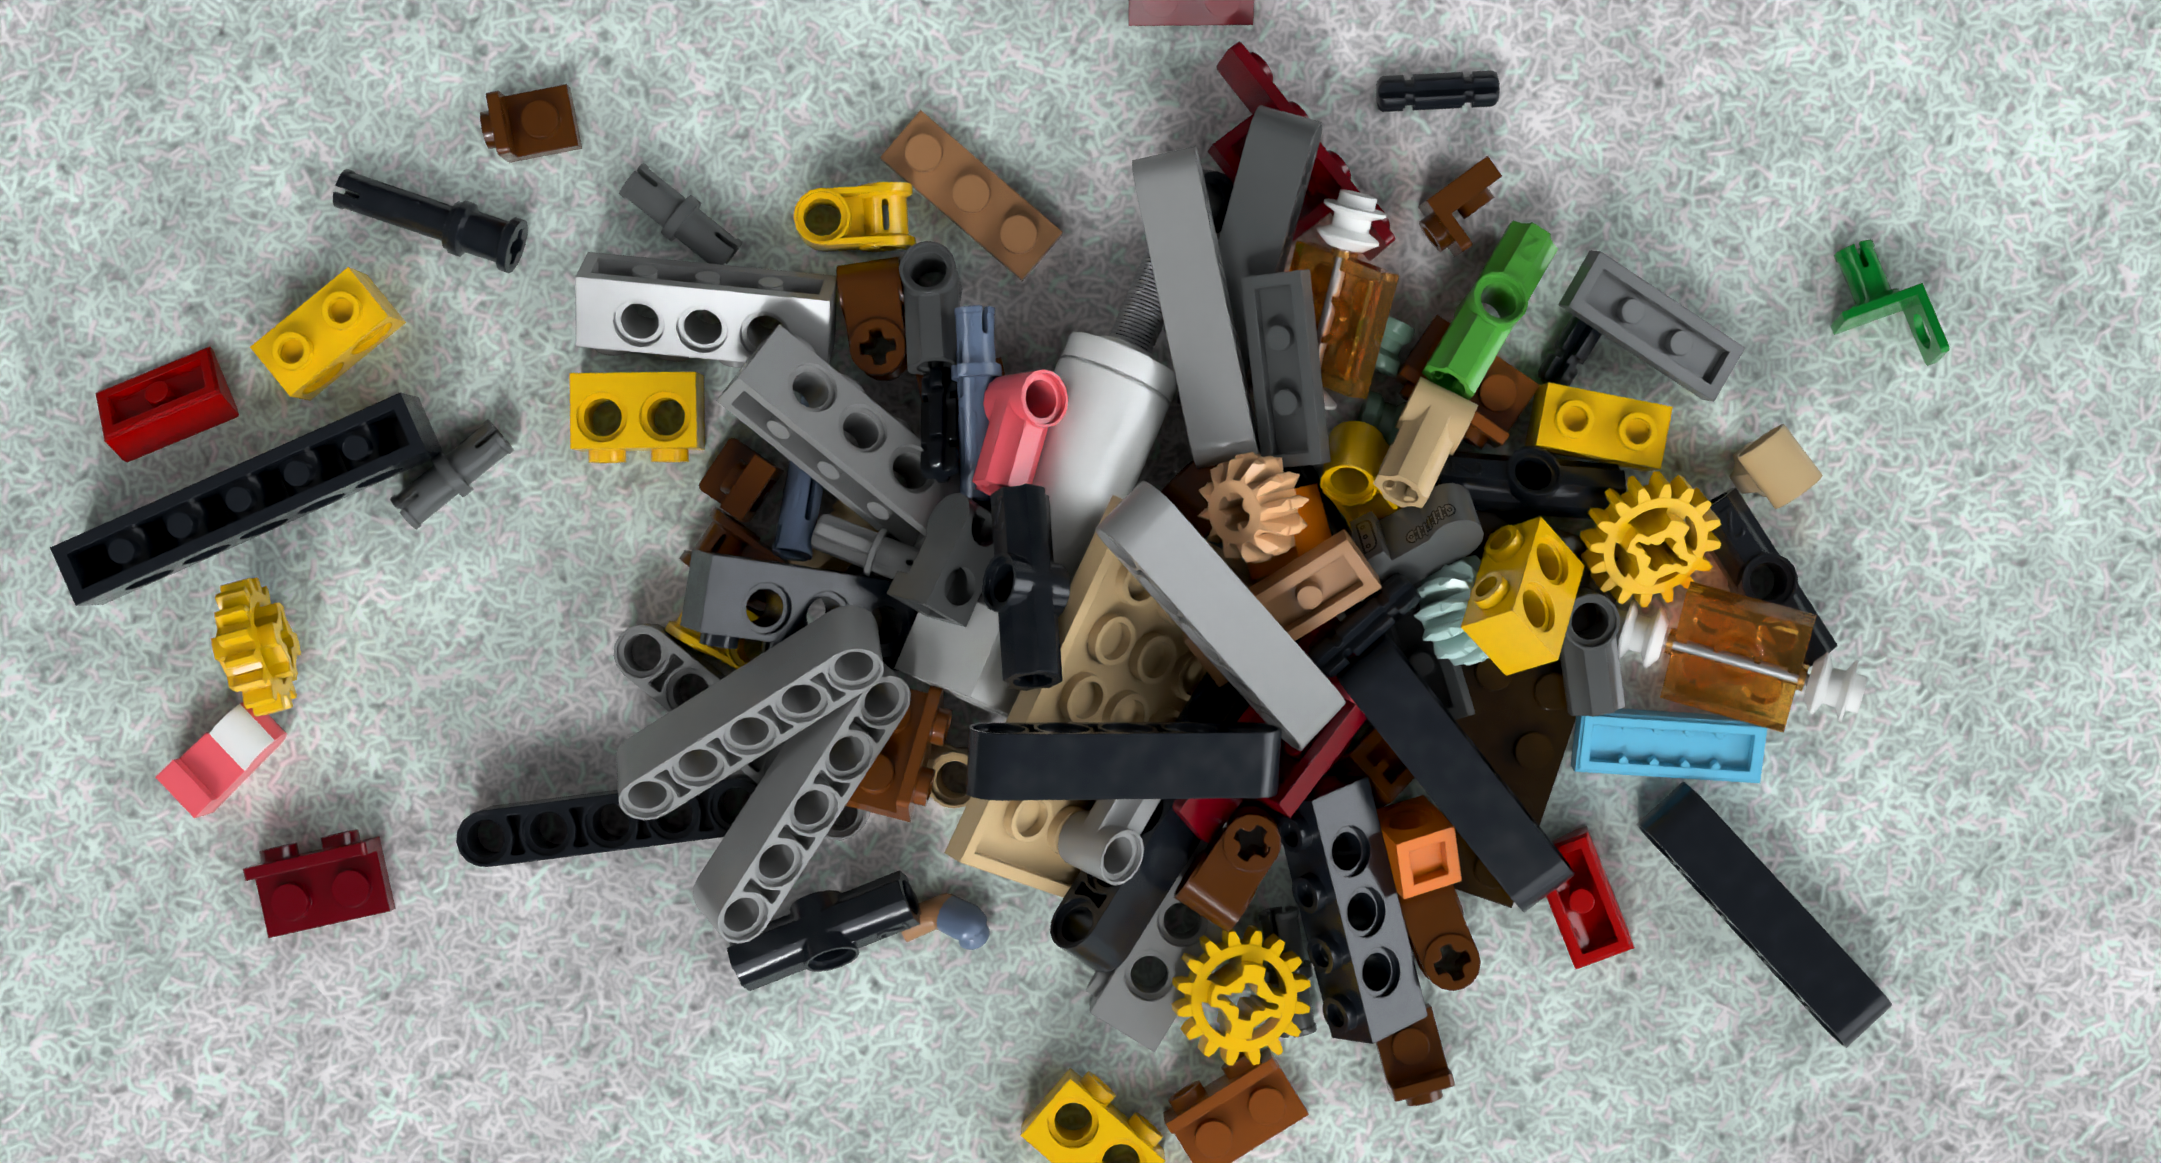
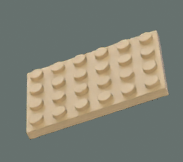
M1112 495L1100 523L1123 499ZM1096 531L1070 584L1068 603L1063 613L1058 617L1063 681L1051 688L1021 690L1005 723L1175 722L1207 672L1184 642L1182 629L1109 550ZM1206 541L1247 588L1267 577L1252 580L1245 560L1241 558L1236 560L1224 558L1223 549ZM970 797L944 853L960 863L1064 898L1081 870L1066 863L1061 858L1058 850L1059 835L1063 825L1070 816L1078 811H1090L1096 800L996 801Z

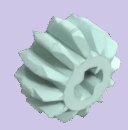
M1476 555L1464 557L1450 565H1444L1441 570L1422 579V586L1417 589L1421 596L1419 601L1420 611L1414 616L1422 621L1425 629L1422 637L1423 641H1432L1437 658H1448L1454 666L1462 664L1472 665L1489 658L1461 628L1470 592L1474 586L1481 560Z

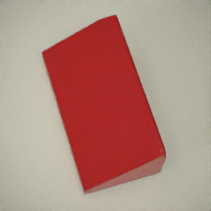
M211 346L95 393L104 441L127 463L239 417L237 406Z
M1584 826L1553 840L1552 842L1569 863L1575 875L1547 895L1546 898L1575 970L1634 949L1633 939L1588 827Z

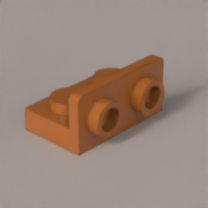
M1439 315L1433 318L1406 357L1397 377H1393V379L1404 385L1399 395L1406 401L1409 399L1420 376L1427 379L1422 371L1450 325L1449 322ZM1496 356L1475 394L1469 400L1477 404L1478 407L1462 440L1479 450H1482L1486 443L1494 448L1503 446L1510 436L1508 431L1540 385Z
M930 685L928 693L909 688L911 692L910 705L904 717L845 806L911 822L916 804L927 806L936 772L935 769L928 768L927 763L933 744L944 746L953 710L944 708L943 688Z
M1269 1048L1260 1052L1259 1064L1253 1065L1246 1058L1245 1054L1240 1052L1233 1066L1226 1063L1222 1065L1221 1069L1225 1073L1223 1076L1203 1087L1199 1080L1192 1082L1168 1099L1172 1107L1163 1112L1165 1124L1171 1134H1175L1192 1163H1232L1309 1115L1306 1107Z

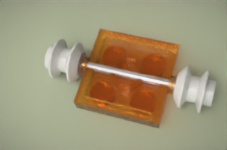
M1341 189L1338 200L1324 199V203L1334 211L1332 224L1317 227V232L1324 241L1334 247L1330 249L1317 243L1296 241L1289 271L1310 269L1323 389L1326 387L1347 397L1367 399L1399 274L1357 259V253H1351V251L1363 253L1379 246V241L1369 234L1372 221L1384 219L1387 214L1375 209L1377 198ZM1323 390L1325 411L1335 410L1337 404Z
M1690 581L1685 595L1677 629L1671 628L1669 635L1667 634L1670 621L1663 607H1660L1652 617L1639 614L1637 601L1634 599L1628 611L1617 608L1620 616L1619 630L1616 634L1619 660L1628 650L1641 653L1643 667L1648 668L1660 659L1664 647V653L1670 655L1660 695L1662 699L1783 733L1796 690L1802 691L1804 686H1807L1803 699L1809 714H1814L1822 704L1835 707L1838 722H1842L1845 710L1858 714L1868 680L1867 676L1856 674L1859 661L1855 660L1845 671L1833 667L1831 654L1827 652L1814 661L1811 674H1808L1810 665L1803 664L1817 615Z

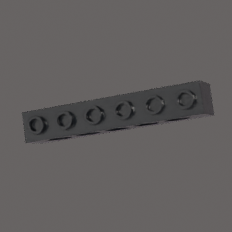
M400 392L54 545L50 549L75 606L104 605L425 463L439 454L440 451H443L419 397Z

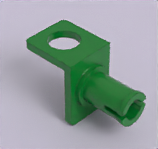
M1871 239L1860 241V248L1856 249L1855 244H1852L1838 251L1834 255V259L1840 266L1855 305L1851 309L1842 312L1830 326L1833 334L1836 335L1903 311L1925 364L1929 366L1937 363L1950 350V347L1923 283L1901 291L1899 289H1891ZM1923 321L1928 329L1930 339L1926 333Z

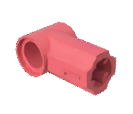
M1045 369L996 377L989 383L984 393L983 401L989 425L972 480L976 484L975 489L990 496L1002 487L1033 483L1048 427L1055 426L1063 419L1068 406V395L1063 381L1053 371Z

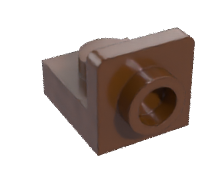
M567 84L508 96L503 95L500 91L486 93L488 111L480 112L483 137L488 149L496 148L497 154L507 162L512 163L582 149L571 88Z
M1488 156L1418 207L1425 216V218L1419 221V225L1427 239L1439 252L1448 248L1453 256L1456 257L1473 245L1452 213L1457 210L1461 217L1466 219L1495 198L1488 189V186L1501 178L1502 175Z
M731 438L700 481L699 489L721 504L720 508L739 521L750 523L784 470L738 439Z
M1374 726L1327 772L1329 776H1368L1376 809H1380L1393 802L1415 778Z
M1429 1003L1425 1004L1427 1017L1376 1042L1388 1091L1395 1102L1406 1100L1407 1106H1420L1435 1102L1443 1097V1089L1455 1086L1453 1074L1447 1066L1433 1010Z

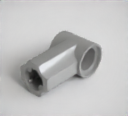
M1161 799L1096 800L1090 811L1082 810L1076 812L1063 825L1058 840V850L1061 858L1066 863L1109 884H1124L1135 875L1141 865L1144 845L1140 834Z

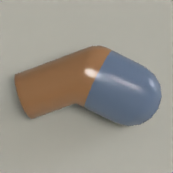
M948 893L939 894L919 903L921 910L920 925L901 932L905 941L909 942L934 930H939L959 940L960 946L967 950L982 947L990 935L987 917L978 906Z

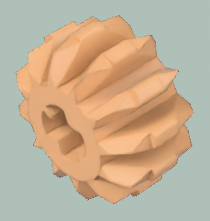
M1248 452L1236 455L1235 459L1220 463L1217 467L1210 469L1212 482L1199 489V492L1208 502V508L1204 509L1198 517L1210 520L1212 529L1207 541L1223 542L1224 558H1233L1235 560L1244 558L1246 563L1252 562L1255 564L1268 561L1272 556L1286 553L1290 548L1296 546L1294 534L1300 533L1302 529L1308 526L1298 514V508L1303 507L1310 499L1296 495L1294 487L1300 474L1290 471L1283 473L1282 457H1273L1271 455L1262 457L1261 454Z

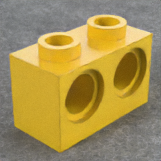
M347 267L251 345L250 348L290 397L311 401L406 322L367 274Z
M698 372L569 373L570 449L588 452V463H626V451H651V462H689V450H705L704 375ZM612 401L617 404L621 411V424L613 434L601 436L593 426V414L598 406ZM677 401L685 413L683 426L672 435H663L655 425L656 411L665 402Z
M1548 382L1540 385L1535 392L1525 446H1537L1546 449L1552 454L1598 463L1618 464L1619 467L1644 472L1659 470L1662 466L1673 407Z
M1541 516L1514 526L1506 525L1489 535L1485 544V551L1474 586L1470 592L1461 628L1506 676L1557 661L1585 565Z
M1069 1068L1021 1125L1020 1136L1051 1163H1105L1103 1161L1105 1152L1117 1144H1125L1132 1147L1138 1154L1136 1163H1164L1166 1161L1164 1148L1158 1144L1163 1138L1161 1132L1138 1112H1135L1130 1118L1124 1115L1111 1103L1116 1094L1106 1083L1090 1071L1081 1077L1073 1069ZM1068 1103H1078L1089 1110L1091 1119L1085 1127L1079 1130H1068L1058 1123L1055 1115L1062 1106Z

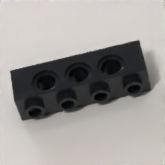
M692 549L680 625L700 632L699 643L704 645L738 649L739 639L745 638L762 641L760 651L766 652L808 625V609L819 598L824 602L825 614L840 606L854 605L863 607L869 612L880 607L883 613V624L878 631L882 659L890 669L896 670L894 669L918 612L886 594L893 581L890 578L868 577L864 574ZM761 589L766 597L765 610L758 619L750 621L746 612L748 599L754 592Z
M1325 776L1318 781L1291 818L1274 810L1277 829L1284 847L1293 883L1292 893L1300 910L1308 942L1307 952L1314 966L1323 1001V1015L1329 1025L1331 1037L1374 1044L1428 1015L1368 776Z

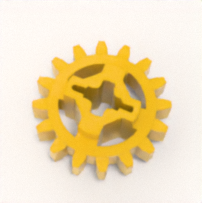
M1654 471L1648 485L1642 486L1633 475L1628 477V491L1620 495L1611 488L1605 491L1606 498L1610 502V505L1605 510L1600 508H1591L1588 514L1597 526L1596 528L1581 531L1580 538L1588 547V550L1581 554V558L1590 570V575L1603 592L1610 591L1618 603L1624 604L1633 595L1641 607H1648L1652 595L1659 593L1665 602L1669 603L1673 601V588L1681 584L1684 588L1691 591L1696 586L1690 575L1695 570L1710 571L1713 567L1704 554L1705 551L1720 549L1721 542L1712 532L1721 525L1720 519L1711 510V502L1698 487L1693 489L1683 476L1677 475L1669 483L1660 471ZM1614 554H1615V556L1618 558V560L1616 561V563H1615Z
M257 577L221 585V593L215 595L220 611L214 612L217 633L215 638H211L215 660L220 662L227 676L229 688L235 692L242 691L245 708H252L256 717L292 708V699L297 698L292 681L297 680L296 659L298 655H301L297 634L292 631L286 618L284 606L280 602L271 604L269 589L267 586L261 587Z
M1248 925L1243 939H1239L1233 928L1229 932L1222 929V942L1215 944L1203 935L1199 938L1204 953L1199 958L1184 953L1181 957L1190 969L1189 975L1177 976L1172 979V984L1175 988L1185 994L1184 998L1171 1003L1172 1010L1180 1017H1190L1180 1027L1181 1031L1189 1040L1201 1036L1197 1047L1208 1058L1220 1047L1221 1059L1231 1066L1235 1064L1239 1052H1243L1253 1065L1259 1064L1261 1057L1260 1049L1268 1046L1275 1054L1280 1055L1283 1053V1049L1278 1038L1284 1032L1298 1037L1301 1033L1299 1028L1292 1022L1294 1014L1310 1012V1006L1304 1000L1297 997L1298 992L1311 987L1310 980L1303 974L1292 973L1300 966L1302 960L1293 951L1281 954L1285 942L1274 933L1266 938L1262 944V932L1253 925ZM1229 959V963L1216 972L1211 973L1219 964ZM1263 960L1268 961L1274 968L1280 988L1273 987L1265 982L1266 968L1263 966ZM1246 984L1256 995L1251 994L1250 997H1240L1236 1006L1226 995L1231 996L1232 993H1242ZM1202 1002L1208 1003L1211 1007L1219 1010L1216 1020L1220 1024L1219 1030L1208 1023L1203 1012ZM1268 1019L1262 1026L1253 1030L1257 1025Z

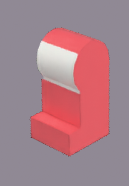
M242 702L225 715L210 733L206 732L179 759L172 760L155 778L193 818L214 813L282 744L287 737V733L269 714L256 717L254 716L253 709H246L244 702Z

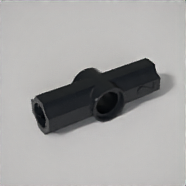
M1537 446L1521 447L1514 451L1511 456L1455 451L1453 456L1449 454L1434 487L1447 483L1462 485L1469 490L1475 510L1496 512L1499 517L1513 524H1520L1537 518L1540 515L1592 519L1588 514L1591 508L1605 510L1610 505L1605 491L1611 488L1620 495L1626 492L1625 471L1620 470L1618 464L1560 460L1546 449ZM1520 482L1526 483L1527 485L1531 486L1532 489L1526 488L1525 486L1521 485Z
M1033 484L1002 487L990 495L994 557L990 560L985 570L982 585V594L988 609L998 612L1003 681L1007 682V688L1028 691L1038 688H1051L1063 681L1058 617L1063 613L1070 595L1069 573L1064 565L1054 562L1049 496L1045 494V487Z
M1731 488L1709 500L1712 504L1710 508L1720 519L1721 523L1712 532L1721 542L1720 549L1709 551V553L1728 580V588L1732 597L1746 608L1783 667L1801 671L1813 666L1814 661L1825 653H1830L1838 645L1799 586L1798 575L1794 565L1787 558L1779 555L1737 488ZM1761 564L1766 565L1774 576L1773 589L1764 598L1757 597L1750 586V576L1753 570Z
M899 870L843 893L836 890H826L806 895L791 905L790 914L770 921L759 936L744 943L730 942L727 952L731 967L735 971L741 986L748 991H752L803 970L822 972L845 966L858 957L860 953L859 948L920 925L921 910L917 896L907 876Z

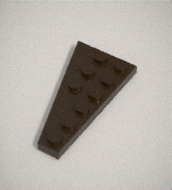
M1476 510L1484 533L1483 539L1478 548L1465 557L1476 555L1482 560L1489 535L1506 525L1514 526L1517 524L1505 521L1496 512ZM1551 527L1585 565L1581 554L1588 550V547L1580 536ZM1614 554L1615 563H1616V561L1618 560V558H1617V557L1615 556V554ZM1585 565L1580 585L1607 597L1615 605L1616 599L1610 591L1603 592L1590 575V570ZM1594 603L1582 604L1574 611L1571 622L1574 632L1585 631L1593 625L1596 618ZM1560 656L1557 661L1507 676L1490 658L1472 665L1462 664V671L1476 714L1457 719L1456 721L1540 826L1576 720V716H1571L1567 710ZM1455 829L1462 881L1454 883V888L1512 908L1514 901Z

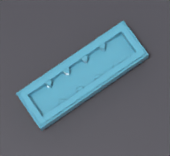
M1623 708L1616 710L1614 713L1599 716H1576L1571 767L1575 772L1760 783L1768 723L1762 717Z

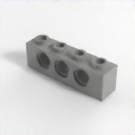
M588 252L575 276L576 346L594 348L598 353L609 356L640 352L657 354L659 358L672 362L686 361L691 358L719 360L725 366L742 368L755 349L773 331L762 326L756 317L771 316L777 319L788 332L805 339L813 347L816 355L829 364L835 345L837 276ZM632 304L647 305L655 311L658 317L648 318L641 316L633 309ZM708 310L714 313L720 322L716 324L703 322L695 315L694 311Z
M780 324L755 349L716 400L876 530L880 531L881 528L889 530V538L920 549L927 536V523L935 506L944 497L952 493H960V467L957 474L950 476V480L945 483H938L935 479L925 478L920 470L921 451H924L921 448V439L914 434L910 425L903 419L886 412L865 394L858 382L837 372L816 355L813 347L805 339L791 334ZM793 391L802 394L806 398L809 407L801 404L796 399ZM843 431L850 433L856 439L859 448L849 443ZM893 471L898 472L905 479L908 488L897 481Z
M1256 825L1251 832L1244 831L1241 828L1237 831L1241 843L1240 849L1244 851L1251 844L1258 845L1259 847L1265 844L1261 834V826ZM1203 840L1199 842L1126 960L1112 971H1095L1086 988V992L1094 996L1089 1003L1092 1015L1153 1052L1156 1051L1177 1017V1014L1172 1010L1171 1003L1185 997V994L1177 990L1172 984L1173 977L1189 975L1190 969L1181 957L1184 953L1199 958L1204 953L1199 938L1203 935L1215 944L1222 942V929L1200 914L1197 924L1188 932H1173L1164 924V915L1171 905L1180 902L1173 897L1177 886L1195 858L1209 844V842L1207 843ZM1144 956H1155L1161 959L1167 966L1164 978L1159 983L1151 986H1145L1136 982L1131 975V969L1138 959Z

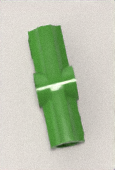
M1513 220L1508 225L1471 290L1456 307L1452 322L1424 367L1422 373L1429 381L1467 400L1473 397L1512 328L1526 313L1528 300L1558 250L1553 244L1549 232L1533 222L1520 223ZM1482 303L1491 305L1497 311L1500 318L1490 315L1484 309Z

